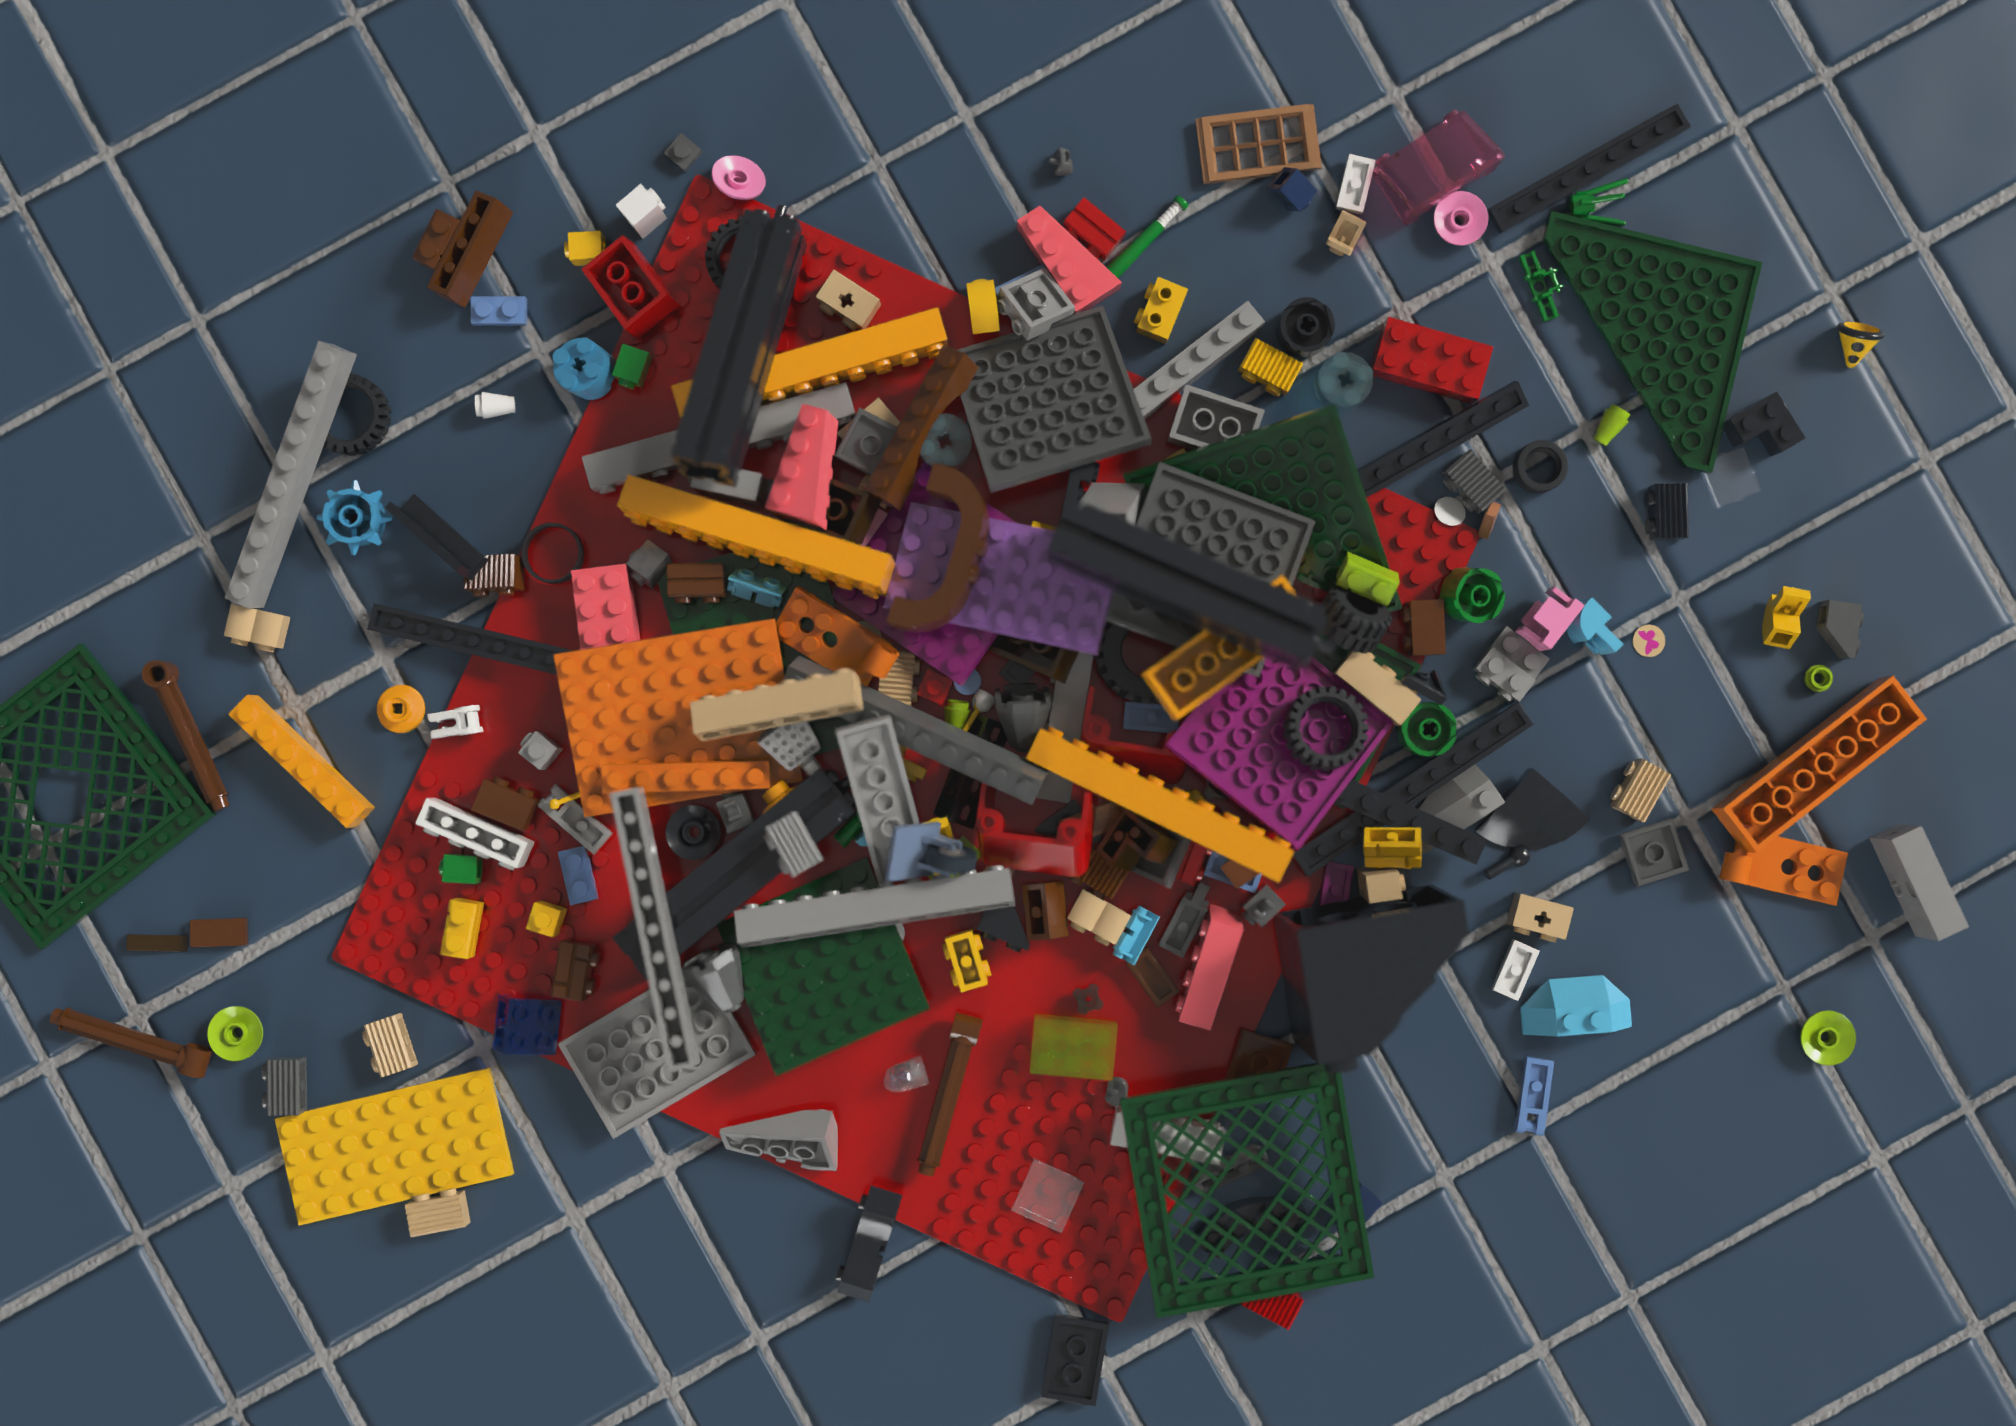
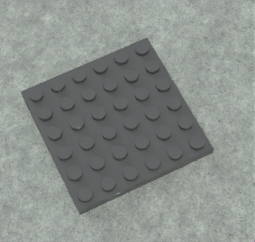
M1104 306L1073 314L1052 323L1049 331L1030 340H1026L1023 335L1018 336L1014 332L958 349V351L965 353L979 367L967 390L960 397L991 493L1152 444L1151 436Z
M1159 462L1136 525L1269 583L1283 575L1292 587L1315 521ZM1113 592L1107 622L1176 648L1202 631L1133 599ZM1266 658L1260 660L1244 673L1258 678Z

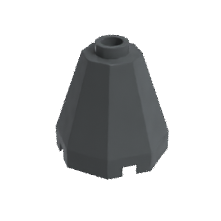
M1016 683L1005 685L1004 692L1001 693L1000 688L994 690L996 711L1010 747L1015 748L1018 752H1029L1039 730L1044 728L1051 708L1049 688L1043 686V691L1038 690V684Z
M723 942L717 945L719 950L712 951L709 948L684 963L685 967H682L681 970L685 980L717 1011L731 1013L741 1007L740 1003L745 996L739 950L735 942Z

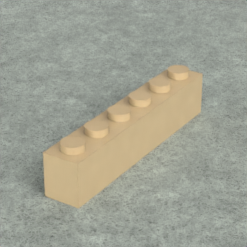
M838 669L834 671V674L825 676L813 674L807 676V679L800 681L783 680L780 682V685L770 687L768 685H758L753 687V690L744 692L732 690L727 692L726 695L719 697L712 695L699 698V701L690 702L693 734L702 742L864 710L860 678L853 670L850 671L849 669Z

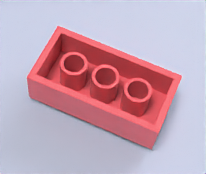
M627 564L571 570L580 650L640 640L634 584L629 576L631 572Z

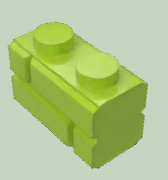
M1347 552L1336 574V585L1345 589L1350 588L1354 593L1388 606L1399 585V574Z

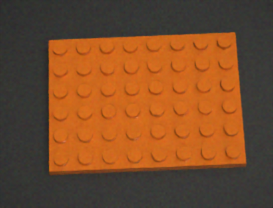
M775 618L554 654L584 817L614 812L610 793H603L602 764L770 759L771 786H774L781 780H784L787 784L803 781L800 765L789 772L759 745L757 737L767 729L703 742L693 734L690 702L699 701L700 697L708 695L715 697L724 696L732 690L749 691L758 685H768L769 687L780 685V682L784 680L785 673ZM752 789L645 792L647 807Z

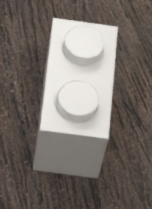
M642 184L638 185L616 204L624 218L642 239L667 219L663 212L666 207L661 202L662 200L652 188L646 190Z

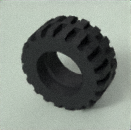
M1106 621L1098 655H1094L1098 673L1105 681V685L1122 699L1125 698L1135 703H1158L1159 700L1143 677L1131 672L1123 661L1122 644L1131 630Z

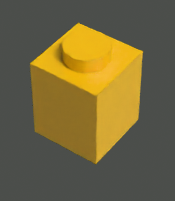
M601 231L569 232L568 241L564 242L565 256L569 258L574 266L587 265L606 249V239Z
M542 900L534 902L526 929L550 937L559 935L567 908Z

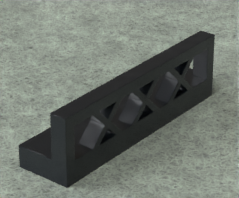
M415 494L409 498L402 508L392 502H389L385 507L454 571L469 580H472L488 562L489 559Z
M979 714L967 731L1001 748H1004L1007 741L1000 722ZM994 726L1000 728L997 740L991 742L990 736ZM950 768L933 814L941 818L947 817L948 821L973 829L977 820L982 782L979 781L978 791L972 794L971 786L977 779ZM969 804L970 812L967 820L960 819L963 808Z

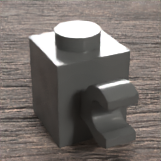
M738 792L723 794L721 795L723 800L716 803L727 833L748 827L756 821L746 793L738 794Z
M1263 883L1256 890V893H1252L1240 905L1245 910L1241 915L1252 926L1257 923L1263 927L1286 904L1267 884Z

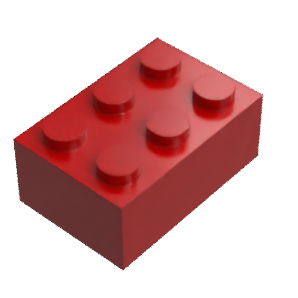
M624 235L620 236L581 269L623 328L637 339L642 337L680 305L638 247Z

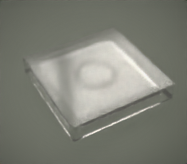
M1034 1159L1012 1206V1211L1062 1233L1084 1185V1181Z

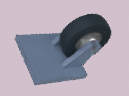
M939 822L893 826L885 879L887 881L933 876V872L949 877L951 874L957 876V873H969L976 866L977 855L972 849L962 846V842L939 834L941 826Z

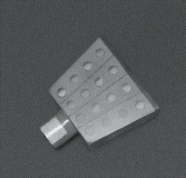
M808 721L770 728L757 737L759 745L789 772L800 765L805 773L811 776L822 767L813 756L821 747Z

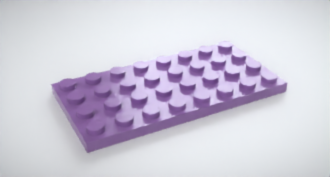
M911 502L895 561L896 565L884 603L886 610H890L894 596L910 600H923L932 596L940 589L960 528L961 512ZM989 518V531L986 539L988 541V550L985 557H981L979 563L981 569L979 580L976 584H973L970 596L963 609L948 623L1098 655L1114 591L1066 571L1061 566L1057 567L1048 563L1049 554H1047V547L1055 531Z

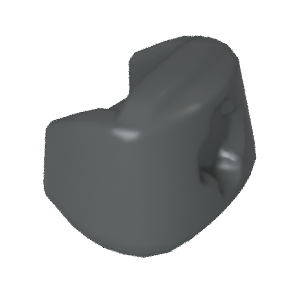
M1062 147L1058 148L1054 152L1053 158L1049 159V163L1053 164L1054 174L1056 176L1071 175L1073 164L1070 159V151Z
M1110 1077L1108 1079L1105 1101L1112 1106H1120L1119 1098L1127 1097L1128 1082L1121 1077Z

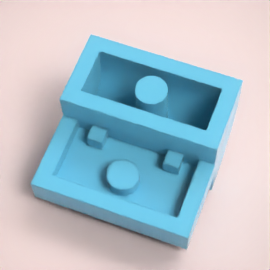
M1592 597L1581 600L1580 602L1584 604V607L1566 629L1573 643L1586 641V647L1594 654L1599 653L1603 655L1617 652L1624 644L1604 625L1611 616Z

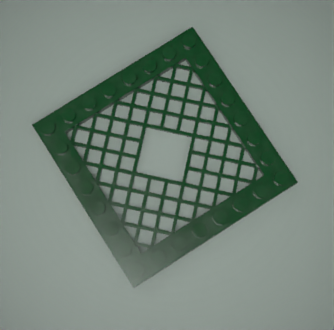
M78 644L0 705V766L1 762L14 764L12 779L0 777V782L11 783L9 798L0 797V801L9 802L7 817L0 816L1 821H6L5 835L0 836V840H4L3 850L0 847V899L37 947L43 950L217 814L209 804L205 803L206 800L85 644ZM77 684L81 690L71 688ZM68 692L81 694L79 709L66 708ZM61 697L60 707L49 706ZM87 698L97 711L85 710ZM47 709L59 711L58 726L45 724ZM66 712L79 713L77 728L64 727ZM40 713L38 724L29 723L30 720ZM85 714L98 715L96 730L83 729ZM103 718L114 733L102 731ZM25 726L38 728L36 743L23 741ZM44 728L57 730L55 745L42 744ZM18 730L17 740L7 739ZM63 731L76 732L74 747L61 746ZM82 733L95 734L93 750L80 748ZM101 735L114 737L112 752L99 750ZM120 740L131 754L118 753ZM3 743L16 744L14 759L2 758ZM23 745L35 747L33 762L21 760ZM41 748L54 749L53 764L40 763ZM61 750L74 751L72 766L59 765ZM80 752L93 754L91 769L78 767ZM99 754L112 756L110 771L97 770ZM118 757L131 758L129 773L116 772ZM137 762L147 775L135 774ZM20 764L33 766L31 781L18 779ZM39 767L90 773L83 826L32 820ZM96 774L109 775L108 790L94 789ZM115 776L128 777L127 792L114 791ZM134 778L148 780L146 795L133 793ZM153 783L164 797L152 796ZM17 784L30 785L28 800L16 799ZM94 793L107 794L105 809L92 808ZM113 795L126 797L124 811L111 810ZM132 797L145 799L143 814L130 812ZM151 800L164 801L162 816L149 815ZM15 803L28 804L26 819L13 818ZM170 805L174 809V811L171 814H169ZM91 812L104 813L103 828L89 827ZM110 814L123 816L122 831L109 829ZM129 817L143 818L141 833L128 831ZM149 819L162 820L147 832ZM12 822L25 823L24 838L11 837ZM32 824L44 826L43 841L30 839ZM51 827L64 828L62 843L49 841ZM70 829L83 830L81 845L68 844ZM89 831L102 833L100 847L87 846ZM108 833L121 835L119 850L106 848ZM127 836L140 837L126 848ZM10 841L23 843L21 857L8 856ZM29 843L42 845L40 860L27 858ZM48 846L61 847L59 862L46 861ZM67 848L80 849L78 864L65 863ZM86 850L99 852L98 867L85 865ZM105 853L118 854L104 865ZM12 861L20 862L19 870L12 863ZM27 863L39 864L38 879L25 877ZM46 865L59 866L57 881L44 880ZM65 867L78 869L76 883L63 882ZM84 870L96 871L82 882ZM28 882L37 883L36 892ZM43 884L56 886L54 900L41 899ZM62 886L75 888L61 899ZM45 904H51L53 906L48 909Z
M1311 1063L1119 1098L1156 1318L1374 1278L1341 1073L1325 1072L1324 1064ZM1315 1094L1316 1102L1309 1098L1307 1095ZM1297 1097L1290 1108L1280 1101L1281 1099ZM1302 1099H1305L1314 1106L1306 1119L1294 1111ZM1270 1102L1263 1113L1252 1106L1253 1104ZM1275 1104H1278L1287 1111L1279 1124L1267 1116ZM1243 1106L1236 1117L1225 1111L1226 1109ZM1248 1108L1260 1116L1252 1128H1249L1240 1121ZM1215 1112L1209 1122L1198 1116V1114ZM1317 1112L1320 1129L1310 1122ZM1221 1113L1233 1121L1225 1133L1212 1126ZM1291 1115L1303 1122L1295 1135L1283 1127ZM1189 1116L1182 1127H1179L1170 1120ZM1194 1118L1205 1125L1198 1138L1185 1131ZM1264 1119L1276 1127L1268 1139H1265L1256 1132ZM1161 1121L1154 1131L1152 1123ZM1166 1123L1178 1131L1170 1143L1158 1136ZM1237 1124L1249 1132L1240 1145L1229 1138ZM1307 1126L1319 1133L1310 1146L1299 1139ZM1209 1130H1212L1221 1137L1213 1150L1201 1142ZM1280 1131L1292 1138L1283 1151L1272 1144ZM1182 1134L1194 1142L1186 1154L1174 1147ZM1252 1136H1255L1264 1143L1256 1156L1245 1149ZM1155 1139L1167 1147L1159 1159ZM1321 1139L1324 1155L1315 1150ZM1225 1141L1237 1148L1229 1161L1217 1153ZM1296 1142L1307 1149L1299 1162L1288 1155V1152ZM1198 1145L1210 1153L1202 1165H1199L1190 1158ZM1268 1147L1280 1154L1272 1167L1261 1160ZM1170 1151L1183 1158L1175 1170L1162 1163ZM1241 1152L1284 1181V1184L1254 1226L1211 1197V1194ZM1311 1153L1323 1160L1315 1173L1304 1166ZM1214 1157L1226 1164L1218 1176H1215L1206 1169ZM1284 1158L1296 1165L1288 1178L1276 1170ZM1186 1162L1199 1169L1190 1182L1179 1175ZM1160 1167L1171 1174L1164 1186L1162 1184ZM1325 1167H1327L1329 1183L1319 1177ZM1300 1169L1312 1176L1304 1189L1292 1182ZM1202 1173L1214 1180L1206 1193L1195 1186ZM1175 1178L1187 1185L1179 1198L1167 1190ZM1316 1180L1327 1187L1319 1200L1308 1193ZM1289 1185L1300 1192L1292 1205L1281 1198ZM1191 1189L1203 1196L1195 1209L1183 1201ZM1164 1194L1175 1201V1204L1168 1213ZM1330 1194L1333 1210L1324 1204ZM1305 1196L1316 1203L1308 1216L1297 1209ZM1207 1200L1219 1208L1211 1220L1199 1213ZM1278 1201L1289 1208L1281 1221L1269 1214ZM1180 1205L1191 1212V1215L1183 1225L1172 1218ZM1321 1207L1332 1214L1324 1227L1312 1220ZM1223 1211L1234 1218L1227 1231L1215 1224ZM1293 1212L1305 1220L1297 1232L1285 1225ZM1196 1216L1207 1223L1199 1236L1188 1229ZM1266 1217L1277 1224L1270 1237L1258 1230ZM1334 1221L1336 1222L1338 1237L1328 1231ZM1169 1222L1180 1228L1173 1240ZM1239 1222L1250 1229L1243 1242L1231 1235ZM1309 1223L1320 1230L1313 1243L1301 1236ZM1212 1227L1223 1234L1215 1247L1204 1240ZM1282 1228L1293 1235V1238L1285 1248L1274 1241ZM1184 1232L1196 1240L1188 1252L1176 1245ZM1255 1233L1266 1240L1258 1253L1247 1246ZM1325 1234L1336 1241L1328 1254L1317 1247ZM1227 1239H1230L1239 1246L1231 1258L1219 1251ZM1298 1239L1309 1246L1301 1259L1290 1252ZM1200 1243L1212 1251L1204 1263L1192 1256ZM1270 1245H1273L1282 1252L1274 1264L1262 1257ZM1174 1249L1185 1256L1177 1267ZM1243 1250H1246L1255 1257L1247 1269L1235 1262ZM1313 1251L1322 1255L1321 1257L1308 1259ZM1216 1254L1228 1262L1220 1274L1208 1267ZM1286 1256L1294 1260V1262L1281 1264ZM1189 1259L1200 1266L1193 1279L1181 1272ZM1259 1261L1267 1265V1267L1254 1269ZM1232 1265L1240 1270V1272L1227 1274ZM1204 1271L1213 1275V1277L1199 1279ZM1178 1276L1184 1279L1186 1282L1179 1283Z

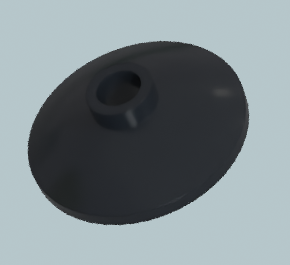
M689 805L678 809L670 817L666 826V839L669 847L676 855L688 860H698L710 855L718 846L721 837V828L716 816L707 808L698 805ZM693 827H697L700 831L699 836L696 838L690 834V830Z

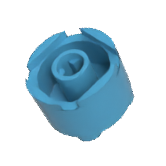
M585 337L572 339L553 353L554 376L563 388L574 395L587 400H595L606 395L612 388L610 385L615 378L612 375L616 364L615 359L605 349Z

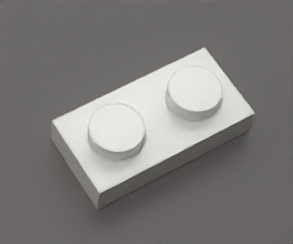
M1353 154L1348 155L1335 209L1362 215L1376 160Z
M1512 939L1491 989L1518 1001L1540 951Z

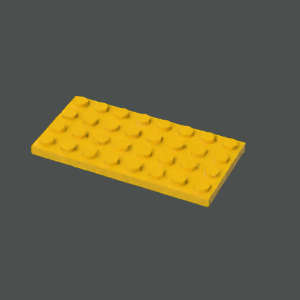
M490 1067L310 1109L300 1115H285L275 1118L299 1226L413 1199L412 1196L424 1193L431 1195L439 1193L440 1190L465 1187L514 1174Z

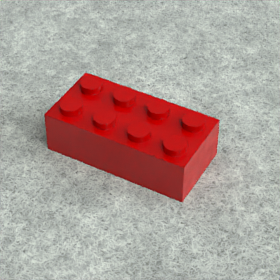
M1388 317L1382 324L1368 375L1473 404L1480 397L1494 346Z

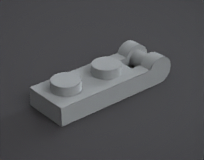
M555 783L550 789L551 793L547 798H542L537 805L592 854H596L613 833L594 816L584 817L583 808L575 799L564 803L559 811L551 809L549 807L551 799L559 800L569 796L561 786Z

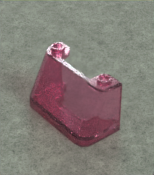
M1454 109L1443 117V123L1390 156L1389 153H1386L1375 161L1377 166L1373 169L1372 175L1406 227L1418 220L1417 215L1419 216L1425 211L1428 212L1434 205L1474 179H1479L1483 174L1486 176L1496 170L1506 158L1501 148L1465 110L1458 112L1457 109Z

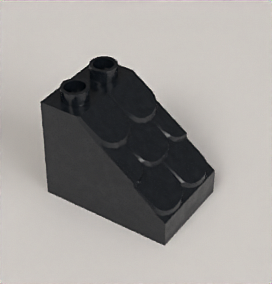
M1429 884L1407 888L1402 891V899L1369 904L1363 897H1358L1346 901L1341 900L1324 905L1281 911L1275 914L1273 917L1293 1041L1318 1065L1324 1064V1069L1327 1073H1344L1357 1069V1057L1371 1055L1390 1036L1401 1022L1402 1015L1436 982L1435 974L1459 950L1463 939L1469 934L1464 900Z

